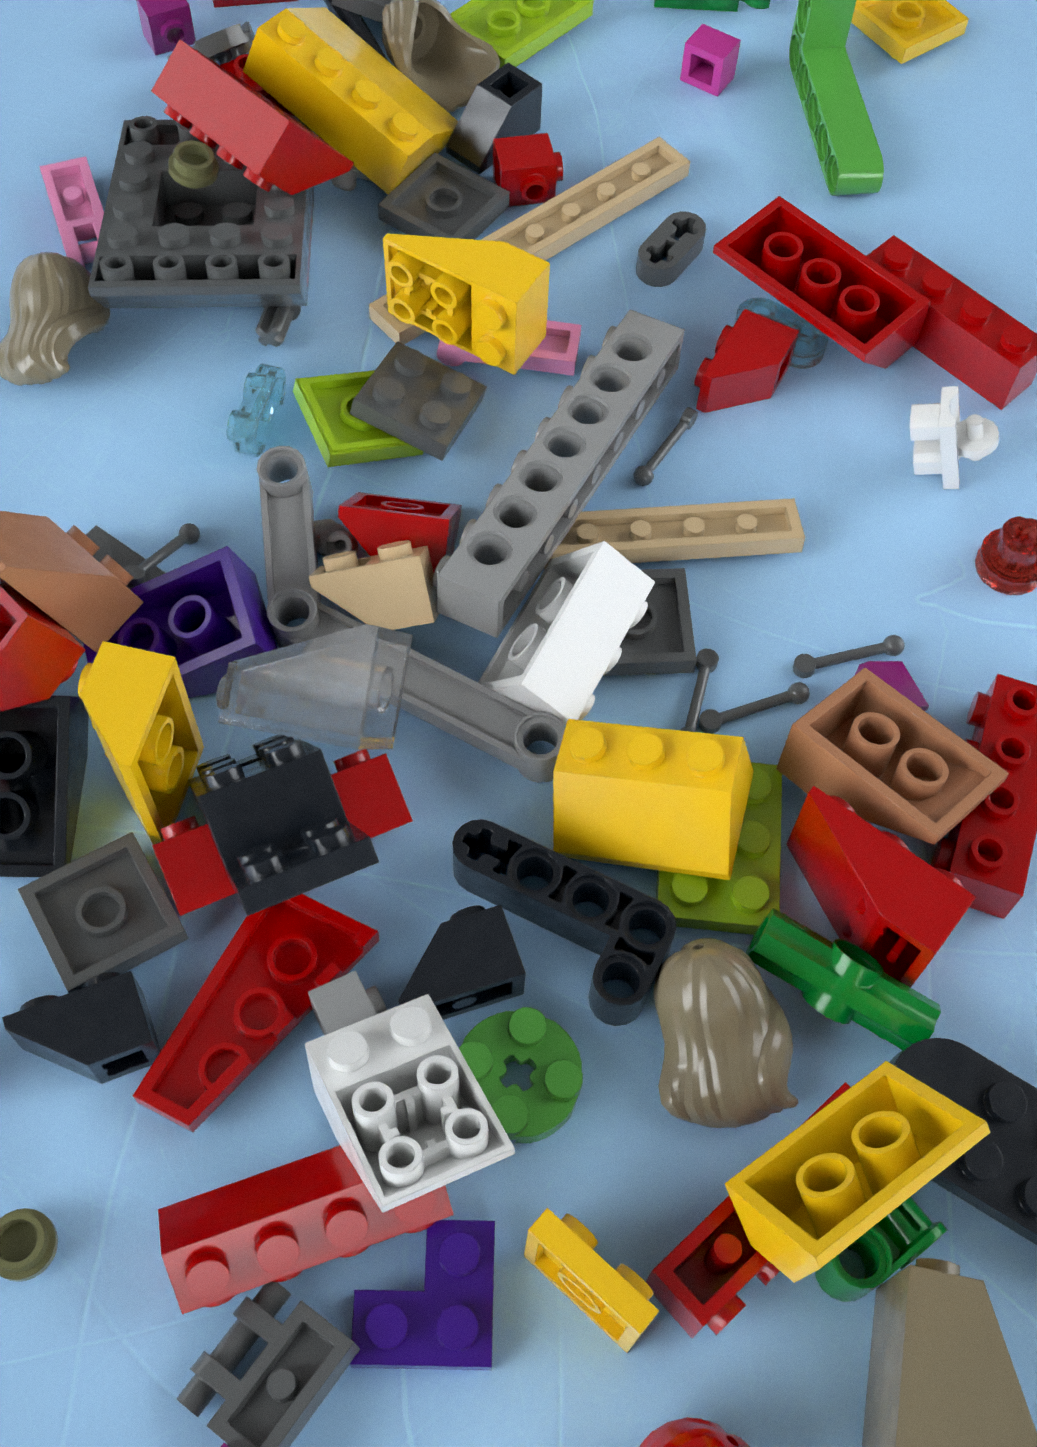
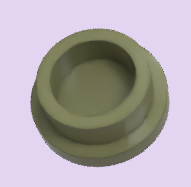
M184 141L179 143L170 155L168 171L177 183L188 188L198 189L207 187L217 180L219 164L214 157L212 149L206 144L199 141Z
M28 1208L17 1209L5 1214L0 1218V1276L10 1281L21 1282L35 1278L44 1272L53 1261L58 1247V1235L52 1221L43 1213Z

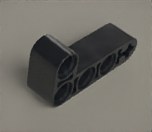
M480 819L471 820L463 824L456 831L452 841L453 872L457 883L466 891L497 906L501 905L503 909L600 955L594 968L588 996L592 1012L603 1023L613 1026L627 1025L634 1021L643 1010L654 987L656 975L662 963L667 959L674 939L676 921L670 908L653 897L494 822ZM527 876H537L543 878L549 885L541 890H531L521 885L520 881ZM581 902H592L600 906L604 913L596 917H587L576 911L574 906ZM636 928L650 929L656 933L660 941L655 944H643L635 940L630 931ZM615 979L625 981L632 987L634 995L621 999L613 997L606 992L603 984Z

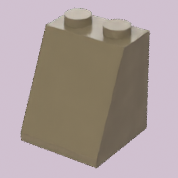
M919 1258L916 1259L915 1266H907L876 1288L862 1447H1037V1431L985 1283L982 1280L960 1276L959 1265L940 1259Z

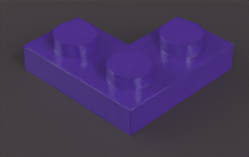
M439 1220L427 1228L424 1291L354 1290L351 1340L360 1348V1351L350 1363L351 1368L492 1371L495 1221Z

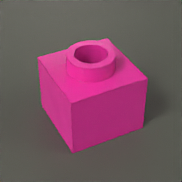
M702 24L685 42L680 80L718 97L734 79L741 40Z

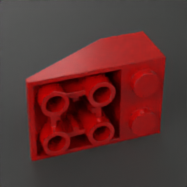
M813 786L808 792L786 843L788 849L838 938L846 940L869 953L882 965L883 972L911 988L976 899V896L966 890L960 880L952 873L941 868L932 867L909 851L908 846L898 836L887 831H880L859 817L852 806L842 798L827 795L816 786Z

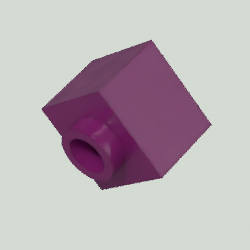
M136 0L143 35L155 55L173 51L179 39L188 45L194 44L196 38L190 5L187 0Z

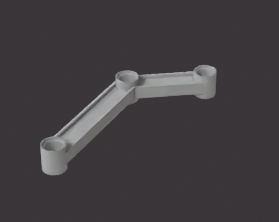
M277 446L264 452L258 460L257 472L260 485L268 598L267 618L280 650L289 656L302 657L517 768L520 774L528 780L537 783L553 780V770L565 731V726L560 719L546 712H535L321 603V594L311 588L309 576L318 568L313 490L304 457L297 449L290 446ZM288 479L290 480V481H288V482L280 483L281 481H284V480H288ZM294 619H307L301 625L295 627L286 626ZM536 741H545L555 747L551 752L540 755L526 749Z

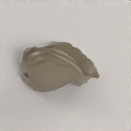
M392 0L390 3L385 4L382 12V42L388 58L400 72L449 114L461 107H465L477 84L499 69L500 60L493 47L462 29L453 20L448 10L437 0Z
M40 252L23 259L17 266L9 295L10 325L7 334L0 342V377L22 386L45 384L53 379L60 378L70 369L67 359L73 345L88 334L102 331L107 325L110 318V308H105L90 297L88 285L91 273L75 259L59 253Z
M714 938L693 940L685 944L681 951L668 957L662 963L654 984L655 1007L665 1043L664 1060L658 1085L661 1104L672 1116L710 1128H737L761 1121L772 1113H780L783 1109L796 1107L798 1099L789 1092L787 1087L788 1073L793 1054L790 1025L783 1009L763 981L759 970L751 958L743 950Z

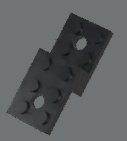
M286 733L266 738L252 745L255 751L254 755L238 761L235 758H231L230 754L211 759L196 766L199 776L187 780L195 801L204 815L229 882L247 916L379 863L370 836L348 821L322 750L299 738L287 737Z

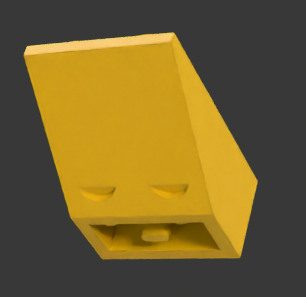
M388 233L383 237L388 313L394 315L400 321L419 327L437 336L442 342L455 345L479 357L486 364L497 366L513 375L517 373L546 337L549 262L502 241Z

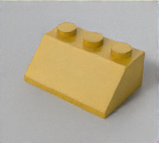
M102 641L94 662L87 663L81 672L78 682V695L84 703L92 721V726L96 730L104 748L105 756L109 759L120 786L154 845L164 841L160 829L176 822L189 788L187 780L193 778L204 745L176 658Z
M568 719L553 770V851L572 859L730 880L754 773L744 737Z
M885 1061L724 1184L750 1245L795 1283L821 1269L986 1137L990 1130L987 1121L888 1061Z

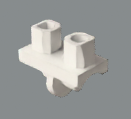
M958 386L942 387L941 403L911 405L910 437L911 441H914V475L942 474L943 490L959 489L958 460L964 457L972 461H979L991 454L999 443L998 427L993 421L982 418L977 414L970 415L967 419L960 422Z

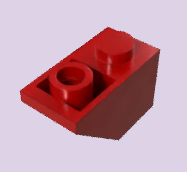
M744 309L733 327L726 325L723 328L715 347L716 354L713 359L704 358L697 371L694 386L700 388L696 409L706 413L770 399L791 365L799 331Z

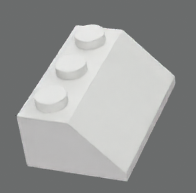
M605 541L551 559L478 683L535 712L553 714L562 721L564 726H566L568 719L582 720L589 713L595 702L593 692L600 679L618 662L622 653V649L619 646L626 633L644 616L648 607V603L645 600L655 581Z

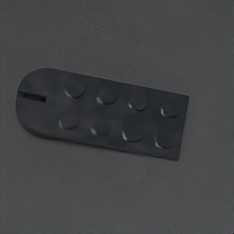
M924 1039L896 1054L889 1063L987 1121L990 1130L986 1137L931 1181L1037 1245V1088L966 1045L950 1039Z

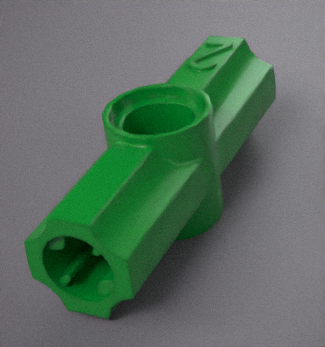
M774 908L763 918L746 950V954L754 964L801 990V994L807 1003L825 1017L841 1024H849L852 1020L901 1050L918 1041L929 1039L941 1014L938 1003L883 972L882 965L860 947L843 939H835L834 942H831Z

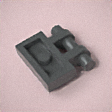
M278 1282L264 1284L252 1300L247 1296L233 1313L237 1318L236 1322L210 1355L203 1351L190 1368L195 1375L176 1398L189 1411L199 1417L216 1393L220 1394L225 1401L206 1426L230 1447H290L360 1351L355 1342L303 1301L298 1303L283 1324L276 1320L274 1317L291 1296ZM260 1337L268 1344L243 1378L239 1380L232 1372Z

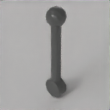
M687 407L677 426L647 464L636 468L633 476L638 485L646 486L652 482L654 478L653 471L686 429H691L697 419L698 411Z
M191 523L182 525L177 537L141 564L125 566L124 569L134 577L127 586L135 587L144 583L147 572L184 544L196 543L200 537L199 528Z
M889 635L882 643L817 658L809 654H800L794 660L793 672L800 678H808L814 674L815 669L883 653L897 656L904 650V640L898 635Z
M702 649L697 654L696 667L699 672L684 728L680 729L681 731L697 732L696 727L709 674L716 669L719 661L718 654L712 649Z
M795 682L788 688V691L720 713L713 709L705 710L700 715L699 728L704 733L714 734L719 731L723 723L788 702L803 704L810 696L809 688L804 683Z

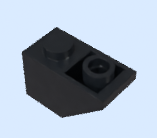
M510 63L505 64L477 84L446 145V153L480 175L493 165V139L532 135L540 130L542 83Z
M132 971L123 974L117 972L100 974L88 980L82 989L60 997L45 995L31 999L21 1006L20 1011L2 1017L5 1030L23 1050L100 1084L151 1066L161 1051L144 993Z

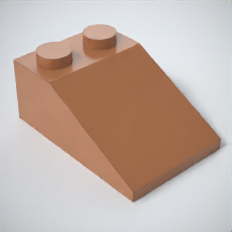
M0 511V578L97 653L102 641L107 642L143 603L137 595L126 587L134 577L108 554L98 562L93 555L100 547L75 525L67 532H64L46 516Z
M867 668L862 669L792 724L776 767L780 773L807 794L813 786H816L827 795L838 796L852 806L856 814L865 821L934 845L999 787L1009 774Z

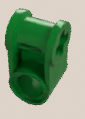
M909 1197L847 1247V1249L856 1252L864 1262L866 1271L864 1279L850 1276L843 1269L839 1254L821 1269L817 1270L815 1277L821 1289L831 1298L842 1302L856 1301L882 1284L899 1268L901 1270L905 1268L948 1229L941 1221L933 1223L912 1197Z

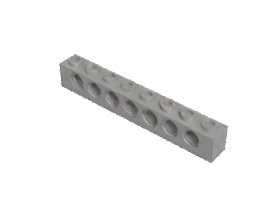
M633 310L628 311L617 327L611 326L608 329L601 350L596 356L590 355L582 368L580 379L575 386L569 385L565 388L557 411L552 418L545 417L542 420L531 447L528 451L522 449L517 454L510 476L503 485L498 483L493 487L489 494L486 508L478 520L471 519L467 523L461 535L460 545L451 557L445 555L438 563L433 576V586L437 588V613L498 638L557 547L575 523L580 512L583 511L677 371L685 329Z

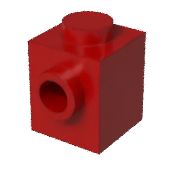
M548 133L493 139V179L496 185L510 192L509 207L545 203L555 197L556 181L563 180V161L560 152H553Z

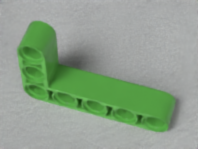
M799 0L790 40L789 63L828 191L832 196L878 193L883 182V158L845 48L856 0Z

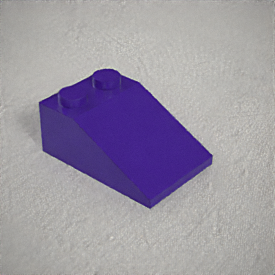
M228 546L131 588L130 590L143 603L107 641L175 657L188 698L233 690L283 668L274 634L267 618V611L256 574ZM83 643L86 649L87 663H93L97 653Z

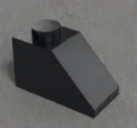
M480 905L470 906L454 913L449 921L442 922L398 1000L399 1005L429 994L444 1020L523 995L526 972L502 906L498 905L488 909Z

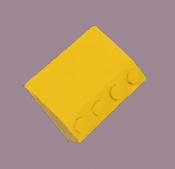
M326 7L285 8L257 28L243 72L325 142L354 162L353 165L386 194L389 195L433 153L438 154L446 147L458 120Z

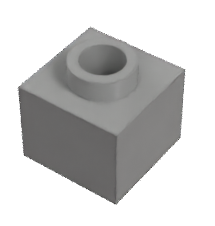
M356 970L308 992L314 1015L324 1035L387 1010L377 987L372 986L365 990Z

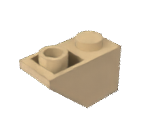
M409 540L379 546L377 548L378 555L357 559L356 551H345L328 555L322 558L324 565L319 566L309 576L311 588L378 632L434 623L440 614L437 613V588L433 586L434 573L428 546L412 549Z

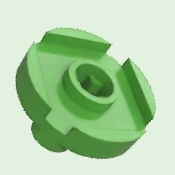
M522 1007L516 1011L497 1013L482 1020L465 1036L459 1050L510 1140H516L515 1143L537 1142L554 1134L568 1121L575 1108L583 1084L582 1061L574 1041L559 1024L545 1018L537 1009ZM516 1061L519 1065L528 1064L533 1068L534 1071L529 1075L530 1084L532 1085L529 1089L522 1091L517 1084L510 1085L507 1088L502 1084L501 1079L507 1074L506 1065L508 1063Z

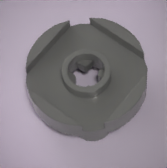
M245 22L242 26L239 23L195 41V45L192 47L215 63L219 60L221 65L236 59L240 55L248 54L255 35L249 22Z

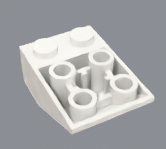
M429 994L305 1043L314 1092L338 1143L382 1213L515 1154L512 1142Z

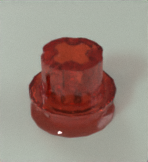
M1021 516L1011 518L1003 524L1002 528L991 531L984 538L975 558V567L983 583L994 591L1006 595H1023L1037 587L1036 519Z

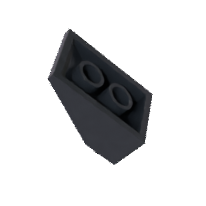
M52 695L46 700L0 712V877H43L71 862L88 756L89 715L80 697Z

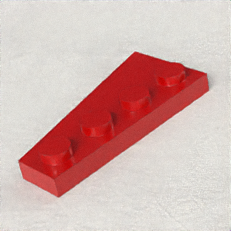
M304 894L246 916L134 1092V1099L142 1106L194 1132L313 1010L308 992L346 975L379 942V932Z

